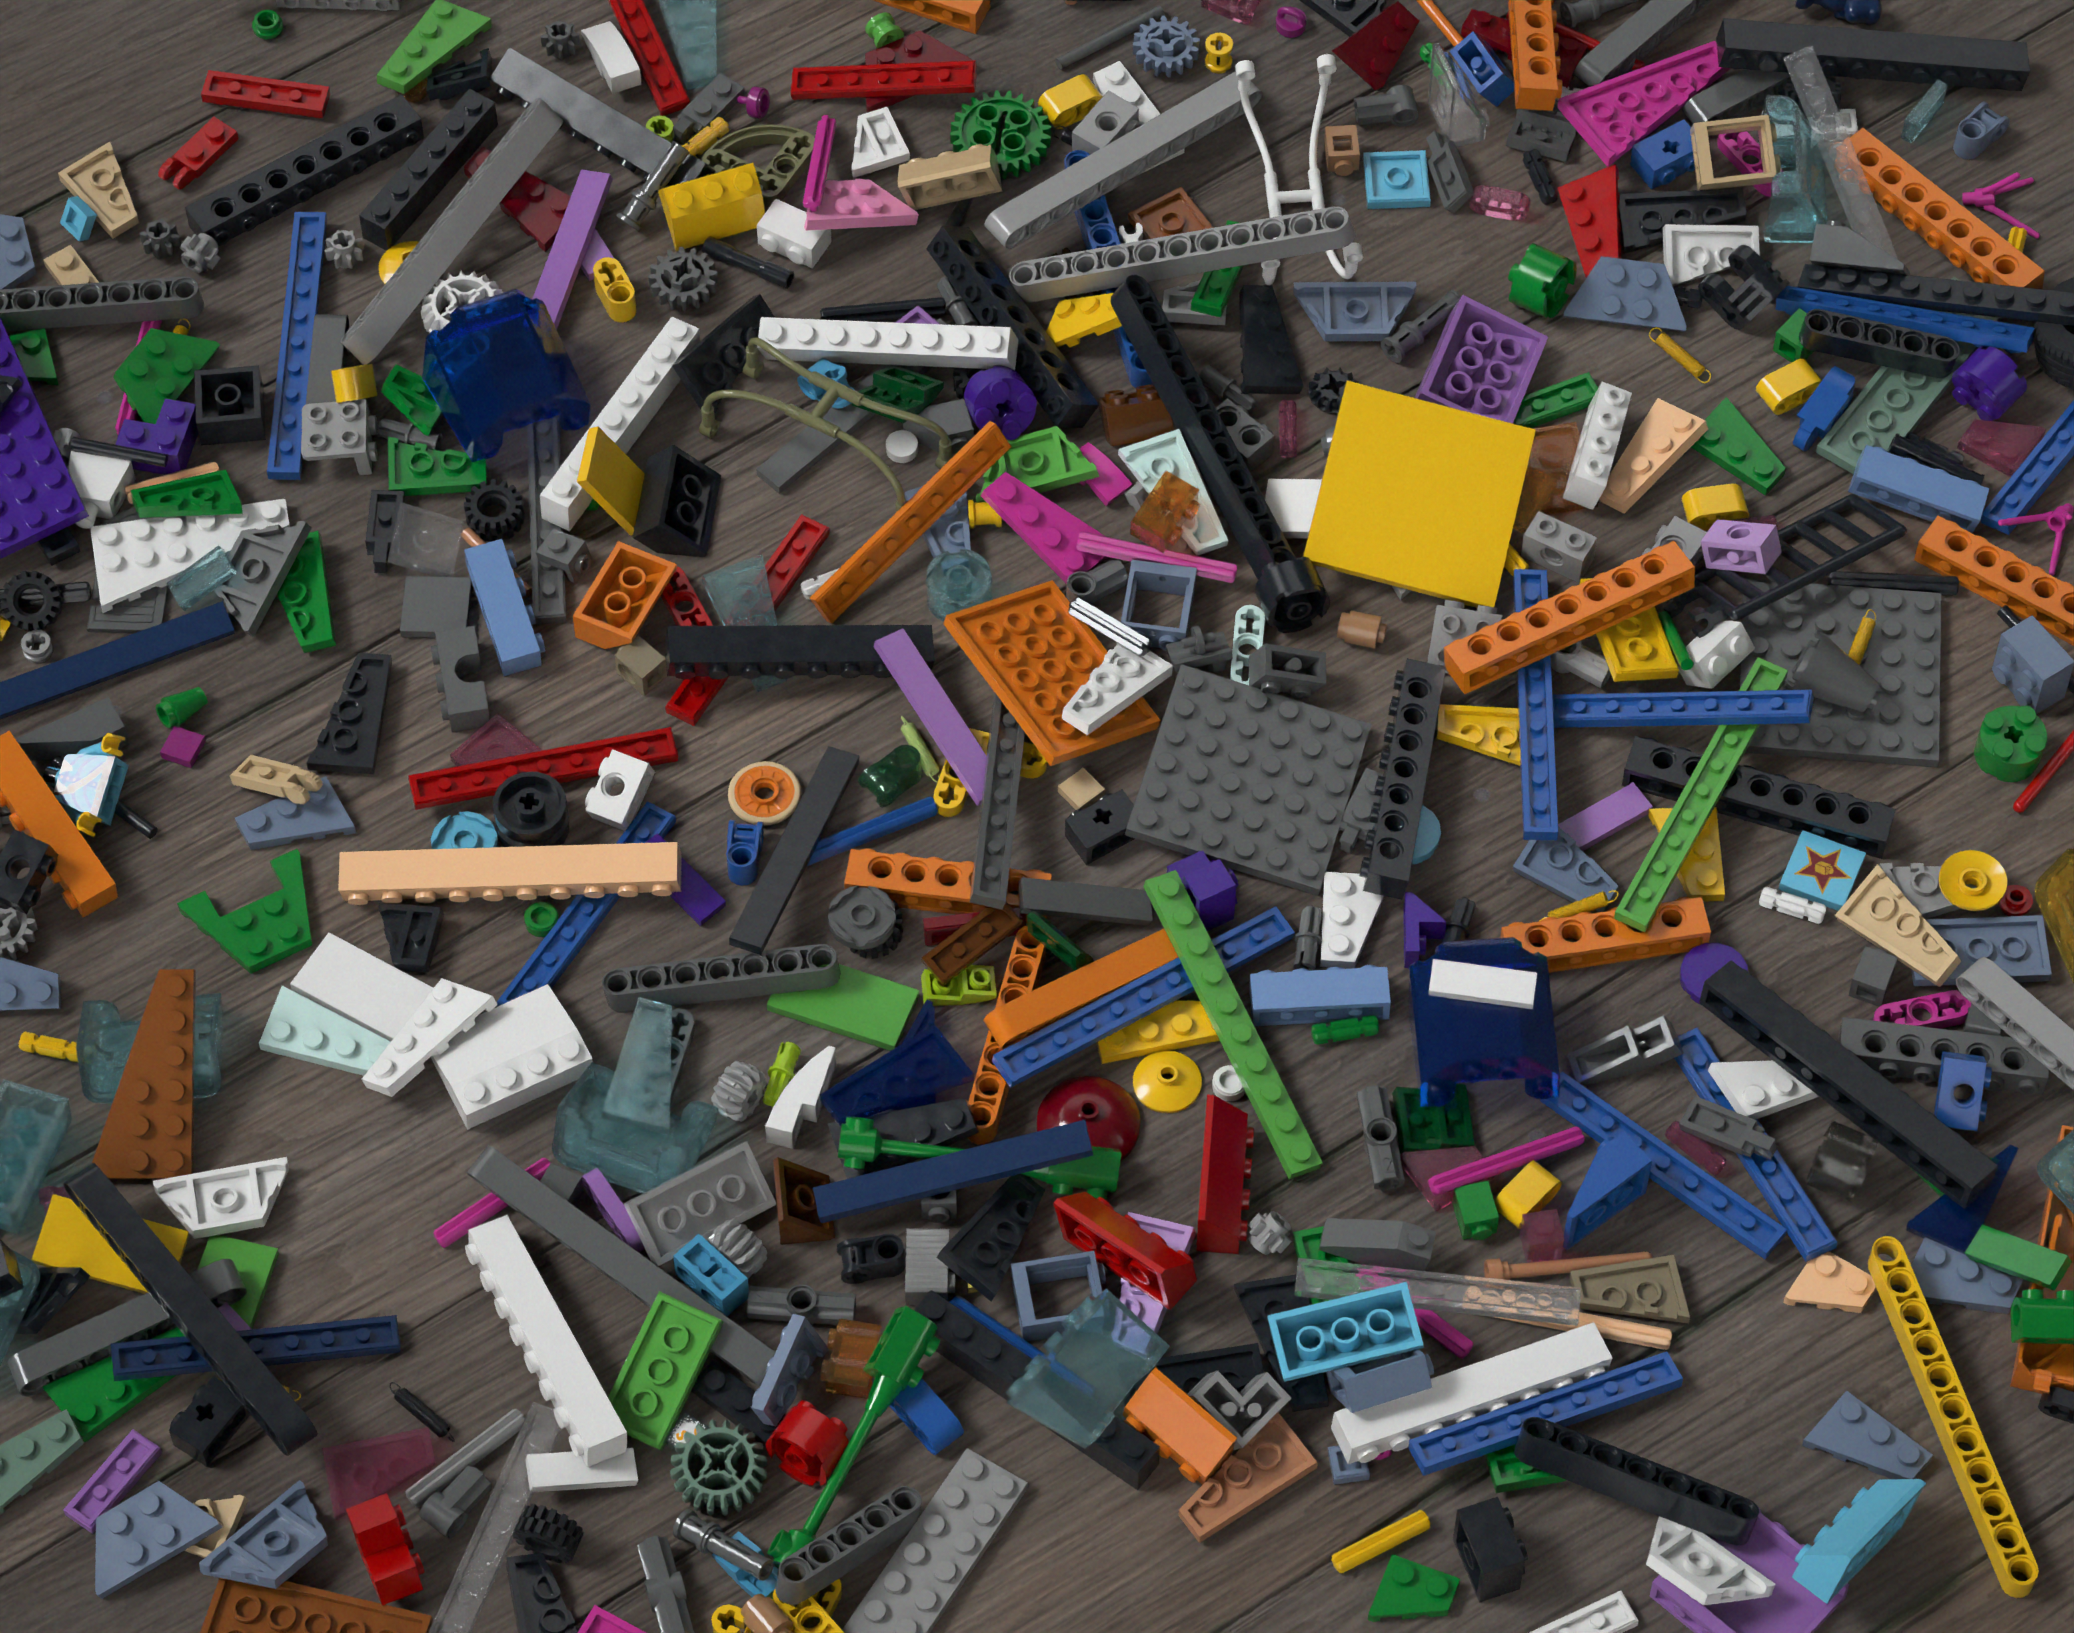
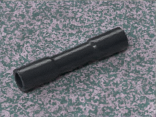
M711 236L704 242L702 253H706L709 257L759 275L762 279L785 289H788L794 279V271L749 255Z

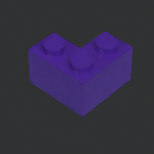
M165 398L156 424L124 419L115 445L168 454L166 467L131 461L132 467L135 470L163 475L185 470L198 436L196 405L194 403Z
M1202 850L1167 866V873L1174 870L1177 871L1206 931L1234 919L1238 881L1234 872L1230 868L1226 870L1220 859L1209 861Z

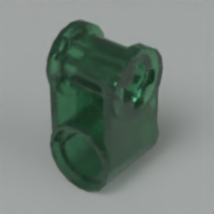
M911 745L896 747L880 761L863 771L858 779L859 785L862 788H868L876 797V802L880 807L892 804L901 794L921 780L922 768L919 751ZM904 764H911V765H912L911 767H908V768H902V767H900V766H902V765H904Z

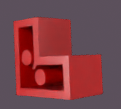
M385 1493L347 1508L346 1512L361 1558L382 1606L423 1590L419 1575L424 1574L425 1571L418 1553L410 1554L409 1550L413 1549L414 1546L407 1528L401 1530V1527L407 1525L400 1505L392 1506L388 1494Z

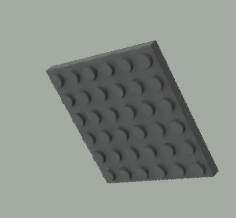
M1744 578L1762 592L1778 586L1771 580ZM1811 583L1742 618L1741 622L1755 649L1740 662L1739 690L1757 657L1788 670L1787 678L1780 689L1788 690L1784 688L1787 680L1794 682L1792 670L1810 639L1814 642L1818 641L1814 636L1817 630L1828 636L1848 655L1862 618L1866 615L1867 610L1872 609L1876 614V625L1860 666L1879 683L1877 690L1882 692L1873 710L1866 708L1863 713L1814 698L1810 723L1761 724L1745 753L1938 767L1940 739L1941 593ZM1742 594L1743 604L1750 600V598H1748L1744 594ZM1869 611L1866 617L1875 620L1874 613Z
M1181 664L1125 835L1189 856L1203 850L1209 861L1220 859L1227 868L1318 896L1372 724L1275 693H1264L1259 688Z

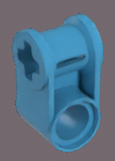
M821 358L808 369L811 372L816 371L855 390L849 386L846 379L847 371L843 366ZM801 375L797 378L800 389L812 400L820 401L827 392L809 383V379ZM838 397L832 407L837 409L850 405L851 402Z

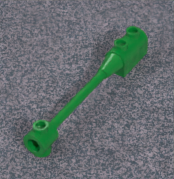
M847 1116L846 1123L841 1125L838 1158L844 1159L845 1167L864 1169L865 1162H873L880 1153L929 1159L965 1149L882 1139L878 1129L873 1127L874 1120ZM1092 1146L1093 1156L1021 1174L1053 1185L1052 1192L1072 1195L1073 1188L1087 1189V1193L1095 1198L1102 1197L1107 1199L1108 1192L1115 1193L1117 1189L1122 1152L1119 1149Z
M2040 1289L2023 1290L2022 1297H2016L2011 1306L2012 1343L2074 1345V1290L2057 1291L2056 1298H2044V1292Z
M903 1306L895 1309L863 1369L865 1373L875 1378L864 1408L865 1412L803 1529H790L789 1532L781 1529L773 1539L768 1555L774 1558L773 1564L777 1568H779L780 1563L785 1558L816 1539L815 1535L877 1418L882 1416L901 1391H905L907 1385L911 1388L916 1387L924 1373V1370L918 1367L923 1355L931 1357L938 1348L940 1338L934 1335L938 1329L937 1325L910 1307Z

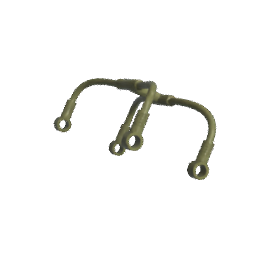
M757 337L751 338L746 347V363L743 368V374L753 379H757L760 376L764 363L759 360L758 347L762 348L799 375L809 379V383L827 391L813 411L810 413L791 403L788 405L764 395L741 390L713 392L707 396L701 408L702 422L699 426V433L711 439L716 435L720 426V422L715 420L712 403L721 398H740L784 411L785 415L834 439L839 438L867 456L888 478L897 496L895 503L896 512L907 500L905 499L903 488L893 471L869 447L842 431L841 427L823 419L838 397L857 406L863 405L875 411L920 424L936 432L940 437L939 455L935 466L940 469L955 455L952 453V441L949 439L946 431L937 423L922 416L865 398L864 394L816 371L811 372L768 342Z

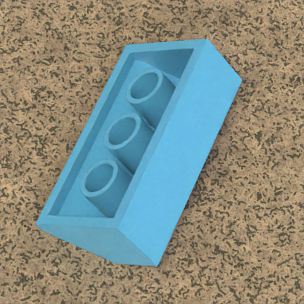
M1407 1282L1267 1315L1284 1382L1424 1348Z
M1921 1479L1878 1480L1869 1490L1863 1487L1851 1502L1853 1506L1850 1509L1844 1506L1835 1516L1832 1522L1834 1525L1830 1527L1826 1524L1813 1541L1815 1544L1811 1546L1807 1543L1800 1550L1794 1560L1798 1563V1566L1792 1578L1828 1604L1903 1527L1926 1483Z

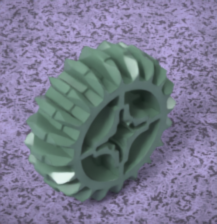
M712 1419L709 1422V1429L705 1430L698 1423L696 1425L697 1435L686 1431L684 1434L686 1443H676L675 1450L678 1454L671 1456V1464L675 1467L670 1470L672 1479L677 1480L674 1483V1489L676 1492H683L682 1500L685 1503L694 1500L693 1506L696 1511L707 1505V1513L710 1516L715 1512V1507H721L722 1514L726 1516L728 1514V1506L733 1505L735 1510L740 1512L742 1510V1499L752 1504L754 1501L752 1492L760 1493L763 1487L760 1481L767 1478V1471L763 1469L767 1465V1457L761 1455L763 1452L762 1443H754L755 1434L753 1432L743 1435L744 1426L741 1423L732 1430L730 1428V1421L727 1419L723 1422V1427H717L716 1421ZM725 1445L726 1447L723 1449H715L711 1446ZM698 1455L704 1467L699 1471L700 1476L694 1480L689 1469L693 1459ZM743 1455L749 1466L745 1476L740 1480L734 1467L738 1464V1459ZM719 1464L720 1468V1465L724 1464L725 1470L719 1471L718 1468L717 1471H714L712 1465ZM714 1486H724L727 1489L712 1490L711 1488Z

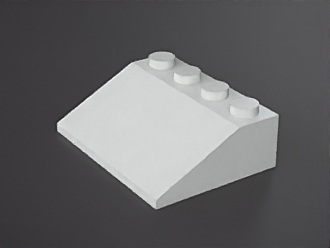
M548 984L493 1008L489 1013L484 1012L474 1019L476 1024L466 1033L461 1030L448 1041L450 1047L440 1056L438 1054L431 1056L467 1130L593 1073L592 1057L578 1029Z

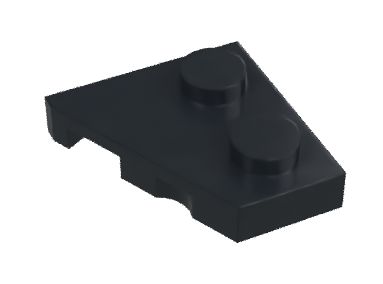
M40 1267L6 1326L15 1334H37L88 1280L90 1275L81 1267Z

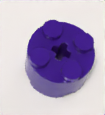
M1980 346L1952 374V382L1955 387L1952 395L1961 405L1968 403L1976 409L1979 418L1989 424L1995 419L2000 418L2026 392L2027 382L2024 375L2019 379L2014 372L2018 366L2005 353L1995 347L1989 346L1984 350L1983 346Z
M997 365L992 366L993 368L977 372L969 380L964 392V401L970 417L980 430L991 421L997 424L1007 440H1015L1027 429L1034 418L1037 400L1022 377L1009 367Z

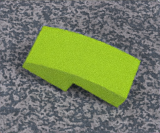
M970 965L944 986L938 982L928 969H924L921 974L924 1005L949 1006L972 1004L993 1000L997 996L994 966Z

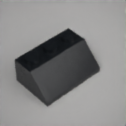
M675 445L648 457L633 538L656 553L702 558L707 556L721 475Z

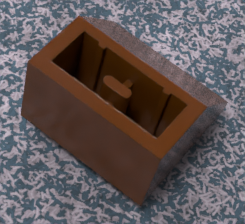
M1154 385L1136 387V392L1125 394L1123 390H1111L1104 393L1105 397L1097 398L1106 441L1110 446L1141 442L1174 431L1173 420Z

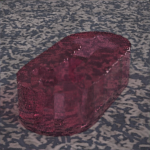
M1480 185L1473 189L1475 194L1471 197L1469 205L1474 212L1511 221H1522L1527 218L1531 200L1524 193L1487 185Z

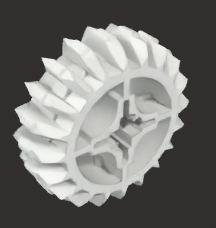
M462 270L459 276L453 277L448 273L447 280L438 279L435 283L436 287L433 286L425 295L421 306L424 328L426 332L430 333L433 340L439 339L442 347L450 343L451 347L454 348L470 334H482L487 337L489 343L492 342L493 335H500L501 326L505 325L506 312L508 310L502 289L498 288L496 281L489 282L486 274L478 278L475 271L469 276H465ZM446 305H448V307L445 308L446 311L440 315L443 308ZM488 306L487 311L480 316L483 313V309Z

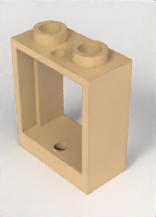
M1769 115L1699 122L1692 125L1690 135L1698 190L1773 183L1777 173L1781 172L1779 154H1774L1773 142L1777 141L1776 126L1774 123L1770 124ZM1758 130L1763 172L1714 178L1708 136Z

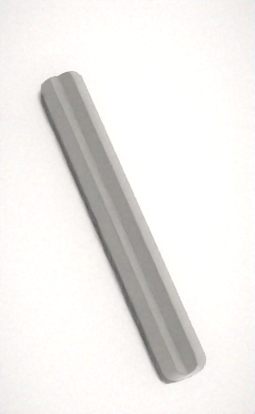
M512 1409L409 1487L405 1493L411 1504L415 1507H420L431 1495L441 1491L453 1482L468 1465L473 1467L519 1432L527 1424L524 1415L518 1409Z

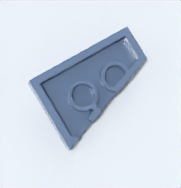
M326 776L321 778L323 785L317 792L312 790L308 792L310 800L304 805L293 803L287 797H279L235 817L236 825L250 850L291 844L294 839L313 837V840L326 838V834L344 832V835L355 834L356 830Z
M0 957V1011L61 1009L60 974Z

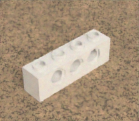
M1603 381L1601 382L1588 407L1563 499L1592 510L1594 509L1607 485L1632 395L1631 392Z

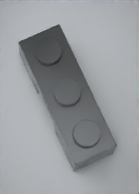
M470 626L435 632L437 645L431 646L433 664L441 666V673H435L438 693L445 692L446 700L440 701L443 721L450 720L452 732L491 726L484 681L464 682L460 680L468 673L482 671L475 627Z

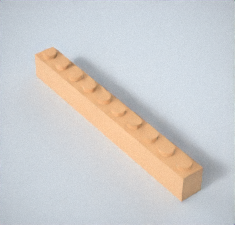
M678 842L340 852L338 891L343 900L348 901L352 905H365L368 901L382 900L383 903L399 904L402 900L415 899L420 903H432L436 899L449 898L453 902L469 901V898L483 897L487 901H500L503 897L516 896L521 900H534L537 896L550 895L554 899H568L571 895L584 894L588 898H601L605 894L618 893L622 897H635L638 893L652 892L655 896H669L672 892H681V850Z

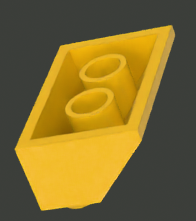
M754 163L658 190L676 251H679L680 247L686 249L704 244L709 236L721 239L756 229L758 222L765 214L763 195Z

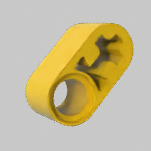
M1081 74L1045 91L1038 100V106L1043 107L1044 114L1048 115L1049 121L1054 127L1060 125L1067 127L1084 119L1103 96L1089 77Z
M610 257L598 260L593 267L597 295L612 320L616 322L630 321L637 312L633 285L618 260Z
M1798 359L1763 377L1756 386V392L1775 415H1781L1807 402L1822 380L1805 359Z
M373 364L331 371L337 403L378 396Z
M1738 484L1695 488L1687 491L1682 496L1687 522L1704 531L1709 530L1717 519L1746 522L1749 519L1743 490Z
M1533 1160L1498 1194L1494 1200L1497 1212L1517 1228L1523 1229L1556 1196L1562 1182Z

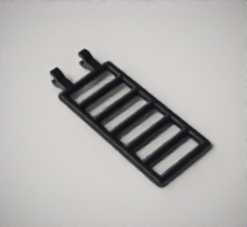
M1850 494L1778 530L1782 551L1780 555L1803 569L1804 573L1791 579L1774 566H1771L1768 572L1762 575L1778 586L1762 592L1734 571L1704 567L1695 572V588L1667 600L1673 599L1671 604L1664 607V611L1668 612L1671 618L1682 612L1686 604L1700 597L1707 601L1711 606L1705 609L1697 607L1688 611L1689 617L1694 621L1701 620L1699 624L1692 627L1693 634L1701 638L1711 631L1713 625L1727 618L1735 621L1740 620L1904 537L1907 529L1904 525L1858 495ZM1854 508L1887 531L1872 537L1839 514ZM1826 521L1858 542L1859 545L1846 551L1814 530L1813 527ZM1800 535L1831 556L1832 559L1818 565L1785 541ZM1718 576L1750 598V600L1736 607L1703 582Z

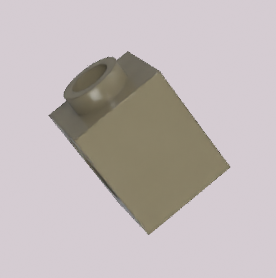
M639 635L632 643L622 645L614 655L617 674L643 696L668 677L666 658Z

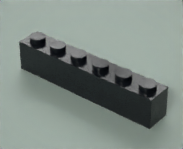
M471 89L464 94L360 213L359 219L363 239L386 251L396 244L498 126L494 101Z

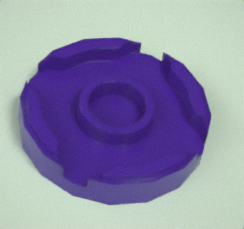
M1704 943L1692 948L1685 955L1680 967V984L1683 990H1686L1691 995L1690 998L1700 1004L1703 985L1709 977L1731 960L1747 971L1748 965L1742 955L1732 947L1721 943Z

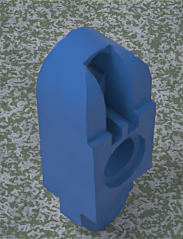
M1837 366L1831 368L1797 414V417L1801 418L1800 428L1793 440V446L1805 452L1809 450L1818 437L1822 439L1825 437L1852 402L1853 389L1855 387V377Z

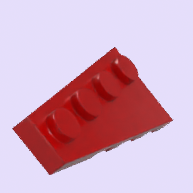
M1616 164L1557 188L1586 278L1601 256L1621 259V245L1619 244L1621 223L1618 212V205L1620 204V193L1618 191L1619 169Z

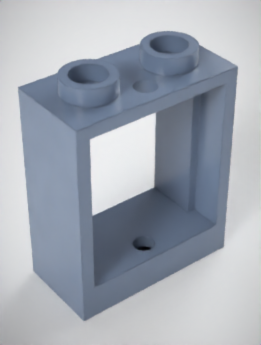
M1132 560L1121 622L1152 641L1151 647L1161 648L1165 651L1166 644L1175 643L1187 638L1196 590L1197 568ZM1137 590L1184 595L1179 628L1132 622Z
M1094 1251L1011 1264V1283L1021 1336L1025 1341L1106 1329L1107 1316L1112 1315L1110 1295H1103L1101 1284H1106L1105 1269L1103 1263L1096 1262ZM1087 1276L1094 1311L1035 1319L1030 1284Z
M1417 1349L1327 1371L1326 1373L1331 1393L1351 1413L1433 1388L1430 1375L1434 1374V1368L1429 1355Z

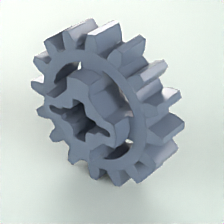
M1164 15L1161 16L1160 22L1150 18L1149 26L1141 24L1140 32L1134 33L1133 54L1136 55V63H1144L1143 70L1145 72L1151 68L1154 69L1155 76H1159L1162 71L1166 72L1167 77H1171L1172 71L1175 70L1178 74L1182 75L1184 66L1191 69L1193 67V60H1198L1200 38H1196V29L1189 30V22L1187 21L1178 24V17H1174L1172 21H1167Z

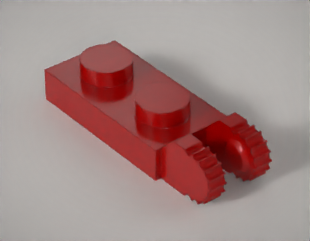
M216 117L211 118L188 142L163 163L159 169L158 176L166 181L175 175L174 187L180 190L185 188L195 178L198 179L239 139L237 131Z

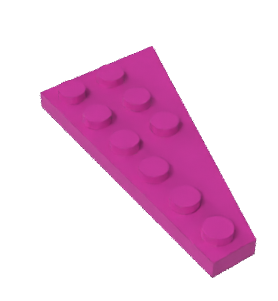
M1712 41L1559 98L1557 108L1604 164L1609 167L1628 152L1634 144L1640 142L1680 110L1690 98L1702 92L1730 68L1718 66L1717 43Z

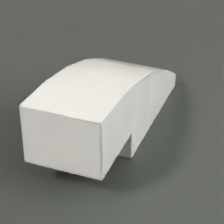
M610 21L581 30V34L602 79H606L612 94L642 85L640 68L624 38Z
M828 1046L814 1056L785 1087L765 1125L768 1143L793 1149L803 1119L817 1123L836 1067L835 1047Z

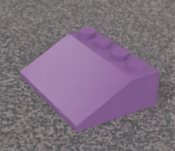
M1462 295L1448 317L1415 398L1513 424L1548 336Z

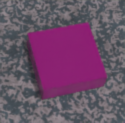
M174 726L160 751L161 758L192 768L206 742L205 736Z

